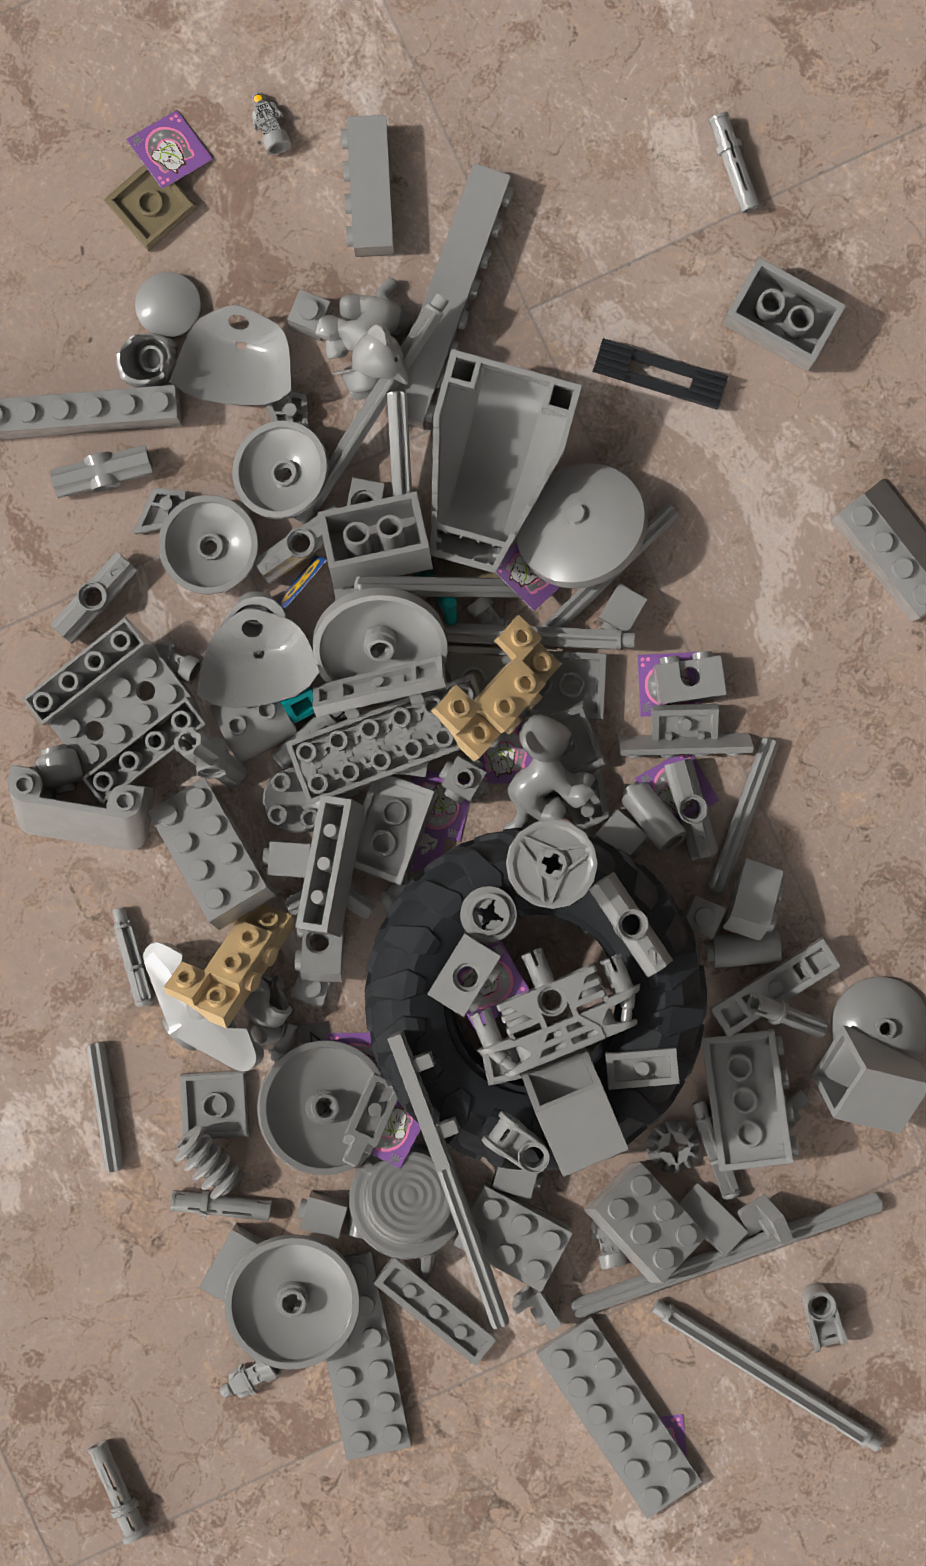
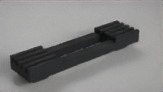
M605 338L602 339L592 371L715 410L719 408L728 379L726 375L700 367L689 366ZM630 360L692 378L690 389L628 371Z

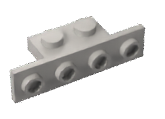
M718 704L652 705L651 735L618 736L621 756L635 759L643 758L645 755H660L666 758H673L678 756V754H693L697 757H707L711 754L725 753L729 756H740L744 753H753V744L749 733L718 734Z

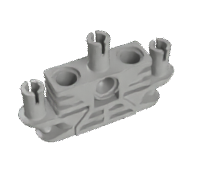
M542 947L533 950L538 965H535L530 952L522 955L521 957L526 964L535 987L496 1003L498 1011L502 1013L501 1019L507 1025L508 1037L502 1039L491 1012V1007L484 1008L481 1011L486 1024H483L478 1011L469 1015L483 1046L477 1051L481 1055L487 1054L497 1064L504 1066L507 1069L504 1075L510 1077L635 1026L638 1019H632V1010L635 1007V993L640 990V984H632L621 953L611 956L616 966V971H614L609 958L600 961L613 991V994L608 996L605 989L600 985L602 981L596 975L597 969L594 964L554 979ZM547 990L559 992L561 995L559 1005L552 1009L543 1006L541 997ZM602 997V1002L577 1012V1007ZM621 1002V1020L615 1021L610 1008ZM568 1003L572 1014L551 1023H545L542 1014L557 1016L565 1010ZM540 1023L541 1027L517 1037L514 1036V1033ZM516 1047L520 1061L516 1064L507 1056L504 1050Z

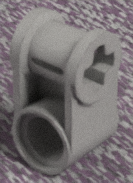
M501 1111L498 1115L500 1120L489 1136L484 1135L481 1139L482 1142L492 1151L507 1158L525 1172L530 1174L542 1172L549 1163L547 1143L518 1119L505 1111ZM530 1147H537L541 1149L544 1155L539 1161L530 1162L523 1155L525 1150Z
M819 1283L807 1285L801 1293V1302L807 1320L808 1334L815 1353L820 1352L821 1347L839 1342L842 1345L848 1344L836 1302L829 1290ZM818 1296L826 1297L825 1303L821 1307H811L814 1298Z

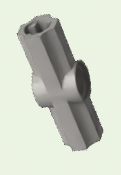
M146 445L113 454L112 452L95 453L85 457L82 462L50 470L51 482L59 499L90 490L92 492H101L120 486L121 482L154 474L152 461Z
M333 504L326 510L336 509V507ZM318 515L300 528L291 530L286 538L256 558L255 565L269 585L301 562L311 559L317 551L324 547ZM298 537H306L310 540V546L305 552L299 553L293 550V543Z
M116 552L89 582L84 583L79 588L74 599L50 625L73 644L101 613L106 612L110 608L114 598L139 571L121 554ZM96 589L100 590L102 593L101 602L96 606H90L87 601L89 593Z
M193 727L182 729L180 735L174 739L175 750L196 765L197 776L205 779H217L229 788L239 786L240 782L247 777L246 765L226 751V741L224 739L206 737Z
M692 758L664 765L675 805V814L680 824L687 831V836L684 840L690 861L719 853L707 814V804L701 793ZM688 800H694L699 806L698 815L693 819L687 818L683 813V805Z
M614 872L589 888L590 893L613 925L615 933L623 940L647 977L659 972L673 961L649 925L646 915L639 910ZM629 914L635 915L639 921L638 930L631 935L626 934L622 928V921Z

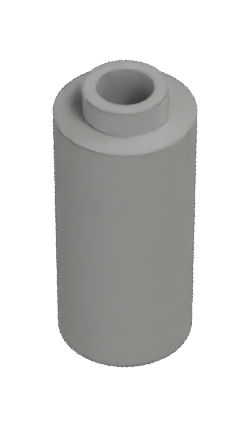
M636 781L623 791L624 797L621 803L661 853L669 852L685 839L687 831L647 782L639 783Z
M778 930L767 931L760 941L738 933L714 935L711 942H705L707 962L712 961L714 968L781 963L782 953Z

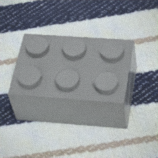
M759 257L722 325L801 369L808 371L814 364L846 305Z
M417 492L318 512L334 589L353 586L357 576H400L433 569Z
M641 1162L628 1163L584 1208V1211L650 1283H664L708 1236Z
M484 1179L470 1205V1210L490 1265L542 1292L573 1234L571 1225L514 1194L493 1189L492 1183ZM457 1230L453 1236V1245L465 1251Z

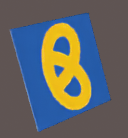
M316 555L277 602L286 608L327 560Z

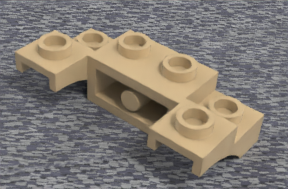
M519 615L494 640L511 661L501 669L478 697L473 701L455 685L439 704L431 710L450 731L458 747L473 761L479 759L501 733L506 732L510 734L520 724L522 720L518 716L525 708L530 711L541 700L542 696L539 692L562 664L539 642L542 637Z
M261 904L232 922L235 926L205 970L181 961L165 984V993L192 1007L209 1022L227 1029L250 993L258 988L261 977L267 967L272 966L276 961L279 949L295 927L292 915Z

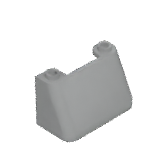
M10 765L8 777V791L16 821L19 827L26 833L123 850L139 849L147 841L151 823L148 811L153 808L156 788L129 784L119 785L110 792L107 808L55 800L56 790H46L43 788L42 779L38 774L37 768Z

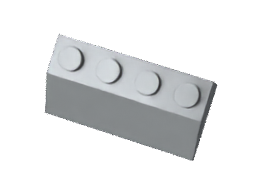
M882 479L831 520L912 622L926 614V532L887 482Z

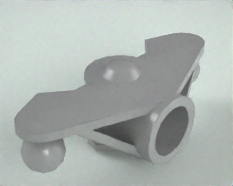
M156 942L147 946L143 955L144 964L165 1016L162 1019L163 1026L170 1037L183 1048L190 1051L198 1049L237 1071H249L259 1065L264 1058V1050L259 1043L254 1042L249 1028H237L234 1020H232L227 1029L209 1022L192 1007L165 993V984L180 962H185V954L178 951L177 947L170 943Z

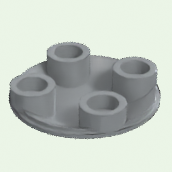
M163 272L153 275L142 284L136 296L135 307L138 319L149 332L168 338L183 337L193 327L199 317L201 300L196 287L189 279L177 273Z
M287 768L276 773L268 781L263 793V807L269 821L279 829L291 833H301L315 827L319 802L308 805L295 768Z

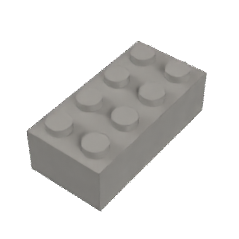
M202 778L148 811L150 818L208 922L218 930H221L276 896L218 792L207 779Z

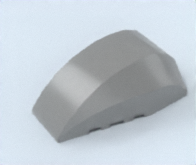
M451 349L433 417L431 556L492 573L497 571L563 455L582 385Z

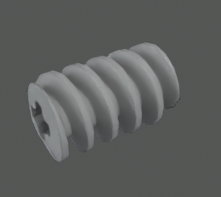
M200 1125L184 1134L176 1145L178 1153L174 1160L178 1163L185 1158L187 1159L183 1167L185 1172L194 1167L197 1169L192 1179L197 1181L204 1177L205 1180L201 1188L206 1190L213 1186L214 1189L210 1194L212 1199L227 1194L239 1184L245 1175L244 1171H239V1166L236 1162H230V1156L226 1152L221 1153V1147L217 1143L212 1144V1138L209 1134H203V1128Z

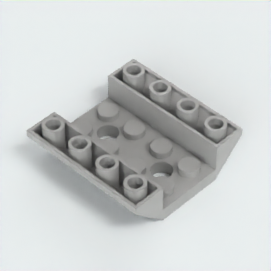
M127 618L118 622L22 698L41 725H50L63 744H66L67 748L74 749L78 753L81 767L86 773L82 779L101 804L108 801L110 792L115 787L130 784L175 749L174 739L180 735L182 729L193 727L196 730H200L207 724L191 692L155 645ZM145 681L151 682L155 687V695L148 701L144 700L139 694L140 685ZM94 721L101 723L104 728V734L99 740L92 739L88 733L89 725Z

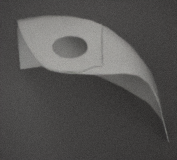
M240 305L220 308L199 318L193 325L183 344L169 382L182 392L204 401L234 405H265L278 401L291 391V362L288 340L278 324ZM232 315H241L249 321V326L245 329H236L229 324L228 319ZM236 342L247 343V347L244 350H240L236 347Z
M249 608L238 612L213 634L203 658L197 695L214 705L227 708L256 707L297 696L312 684L320 671L318 665H315L310 643L298 625L282 616ZM257 620L262 624L263 631L258 636L249 637L242 632L244 622ZM264 651L265 654L263 658L256 659L253 653Z

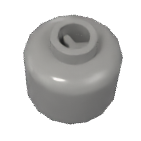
M66 744L40 751L42 756L35 763L38 774L42 779L43 788L46 790L55 789L57 795L76 790L75 783L81 781L82 777H84L78 753L74 749L67 748Z

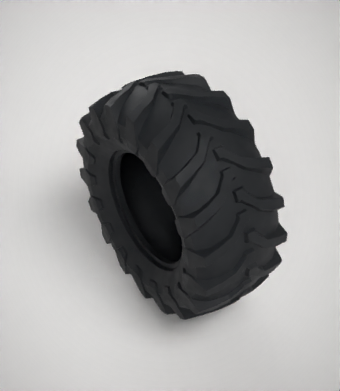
M509 828L475 837L473 840L451 848L447 853L434 859L424 867V870L406 885L403 892L393 902L386 913L387 917L377 932L366 971H368L365 984L367 1030L370 1031L373 1053L388 1086L393 1087L398 1101L417 1123V1117L387 1039L390 1034L404 1030L413 1056L431 1050L435 1060L434 1066L419 1073L438 1122L455 1116L459 1124V1133L444 1138L448 1147L477 1160L484 1157L495 1167L523 1170L507 1158L492 1151L481 1140L484 1135L489 1136L500 1120L499 1113L505 1111L518 1119L547 1143L549 1163L545 1169L556 1171L560 1170L535 1114L523 1079L489 1086L483 1058L474 1051L464 1038L457 1024L454 1011L427 995L464 933H467L462 925L460 916L465 898L472 891L480 887L492 886L499 888L512 898L516 906L517 917L526 915L553 916L570 921L585 929L601 945L610 959L614 971H616V966L611 956L622 954V959L632 984H640V990L635 993V1007L632 1010V1019H638L635 1026L601 1040L589 1056L627 1145L648 1128L647 1125L659 1121L676 1099L685 1083L684 1080L692 1073L701 1047L705 1027L702 1023L707 1015L706 977L704 965L700 964L701 954L686 915L683 910L678 909L672 894L644 865L640 866L629 854L619 848H615L596 837H588L595 848L598 864L592 885L614 872L639 910L646 915L649 925L673 959L666 967L650 977L645 975L623 940L615 933L613 925L589 890L582 898L570 906L555 909L535 906L518 895L509 881L506 859L509 846L517 834L525 828ZM554 854L550 858H543L542 863L547 866L545 872L548 874L551 870L559 869L560 864L555 862L556 856ZM492 900L487 909L474 908V911L483 917L482 929L484 930L491 920L503 922L504 918L499 917V914L494 912L496 900ZM629 914L622 921V928L626 934L631 935L639 928V921L635 915ZM621 1002L615 1005L613 1013L615 1021L621 1020ZM676 1048L679 1084L608 1089L605 1053ZM530 1147L525 1150L523 1155L527 1161L537 1162L544 1154L541 1149Z

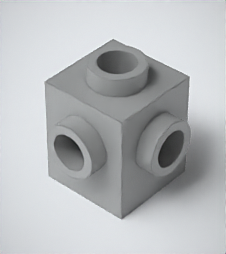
M467 755L464 759L457 756L454 762L448 760L439 775L440 778L444 779L441 787L446 789L444 795L459 804L463 800L470 802L473 796L479 799L488 784L483 779L486 774L481 769L483 763L478 760L473 761ZM462 772L470 775V782L466 785L460 784L457 779L458 775Z

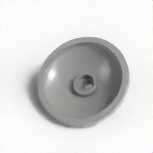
M292 421L266 423L252 431L243 440L236 452L232 469L235 490L241 501L249 509L263 517L271 519L294 517L310 508L323 492L328 478V457L320 439L307 427ZM287 471H291L290 479L284 480V474Z
M216 495L196 496L180 503L166 517L159 534V555L166 572L180 586L198 594H219L236 587L249 575L258 554V536L248 514L233 501ZM210 542L217 544V549L214 553L206 552V545Z
M870 977L860 980L846 989L834 1006L831 1016V1035L833 1041L844 1025L914 1060L921 1056L926 1047V1006L916 991L899 980L889 977ZM888 1022L890 1025L889 1032L881 1034V1024Z

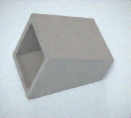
M844 1025L812 1074L834 1119L898 1134L901 1133L926 1096V1072L920 1062Z
M586 1047L521 1073L535 1114L563 1177L574 1172H580L588 1166L613 1158L619 1153L629 1150Z

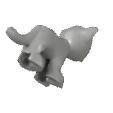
M394 278L386 280L379 287L376 297L358 294L343 296L340 299V315L342 319L329 314L320 317L315 334L326 340V355L328 359L343 358L350 350H353L352 369L368 377L393 378L407 385L408 374L402 363V350L400 344L391 336L398 328L401 316L400 306L389 299V296L398 287V282Z
M526 710L525 721L519 731V740L524 750L532 757V761L529 766L514 776L508 786V795L515 806L516 816L503 829L523 828L530 815L539 821L548 819L561 820L567 811V803L574 808H579L586 804L595 793L590 788L596 778L594 775L587 772L572 774L566 770L558 759L568 747L572 733L566 726L549 715L534 714L531 710ZM554 790L560 794H551L546 797L547 794L551 793Z

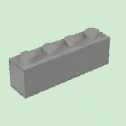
M386 115L347 117V128L341 129L342 149H348L349 161H343L344 182L350 181L351 194H345L346 214H352V226H346L347 246L354 248L355 257L394 255Z
M320 796L295 928L310 933L341 937L365 806L352 799Z

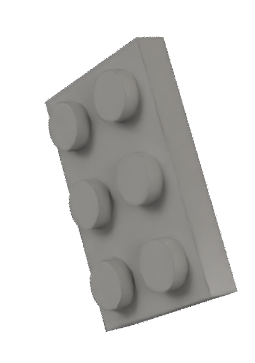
M387 776L372 782L363 803L365 810L354 868L405 886L438 793L393 776Z

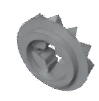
M486 886L472 891L465 898L460 916L465 931L472 938L481 942L491 943L505 938L512 931L516 922L517 912L512 898L505 891L496 887ZM492 900H496L494 912L499 914V917L504 918L503 922L491 920L484 930L482 929L483 917L474 911V908L487 909Z
M668 1120L658 1124L651 1131L647 1140V1152L650 1160L656 1167L665 1173L679 1174L681 1171L691 1168L696 1158L699 1157L700 1142L695 1131L688 1124L678 1120ZM670 1134L673 1135L677 1143L687 1144L683 1148L678 1149L677 1160H675L670 1151L659 1150L664 1149L665 1146L670 1144Z

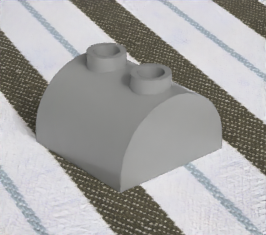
M280 701L244 708L210 705L213 716L236 759L241 763L286 741L298 731Z

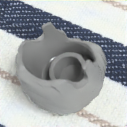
M155 333L130 336L116 355V365L120 378L135 388L165 385L170 380L177 362L176 350L178 347L175 341Z

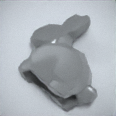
M263 974L256 991L251 992L244 1002L248 1013L254 1021L253 1028L250 1029L254 1042L259 1043L262 1047L263 1045L274 1044L280 1040L281 1025L292 1012V1008L288 1005L283 993L285 989L284 981L278 975L271 978Z

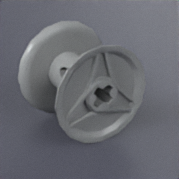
M557 819L535 822L519 832L509 846L506 859L508 878L518 895L535 906L550 909L570 906L582 898L594 882L598 865L595 848L585 832L570 822ZM554 854L556 856L555 862L560 864L559 869L551 870L548 874L545 872L547 866L542 863L543 858H550Z

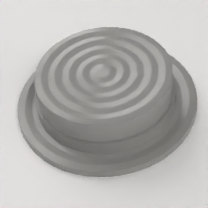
M413 1143L400 1169L390 1164V1161H384L371 1154L356 1171L349 1192L351 1217L361 1237L377 1251L399 1259L421 1258L442 1248L457 1231L453 1215L427 1146Z

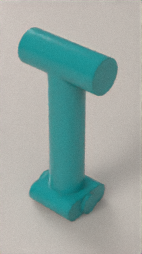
M433 569L413 573V577H436ZM433 597L444 613V622L447 625H454L457 622L455 598Z

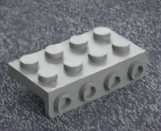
M767 1029V1031L735 1034L730 1037L703 1038L702 1045L720 1172L793 1164V1156H799L796 1135L789 1136L788 1123L794 1122L792 1102L784 1101L783 1089L789 1088L787 1068L780 1069L778 1056L785 1055L782 1035L775 1036L774 1029Z

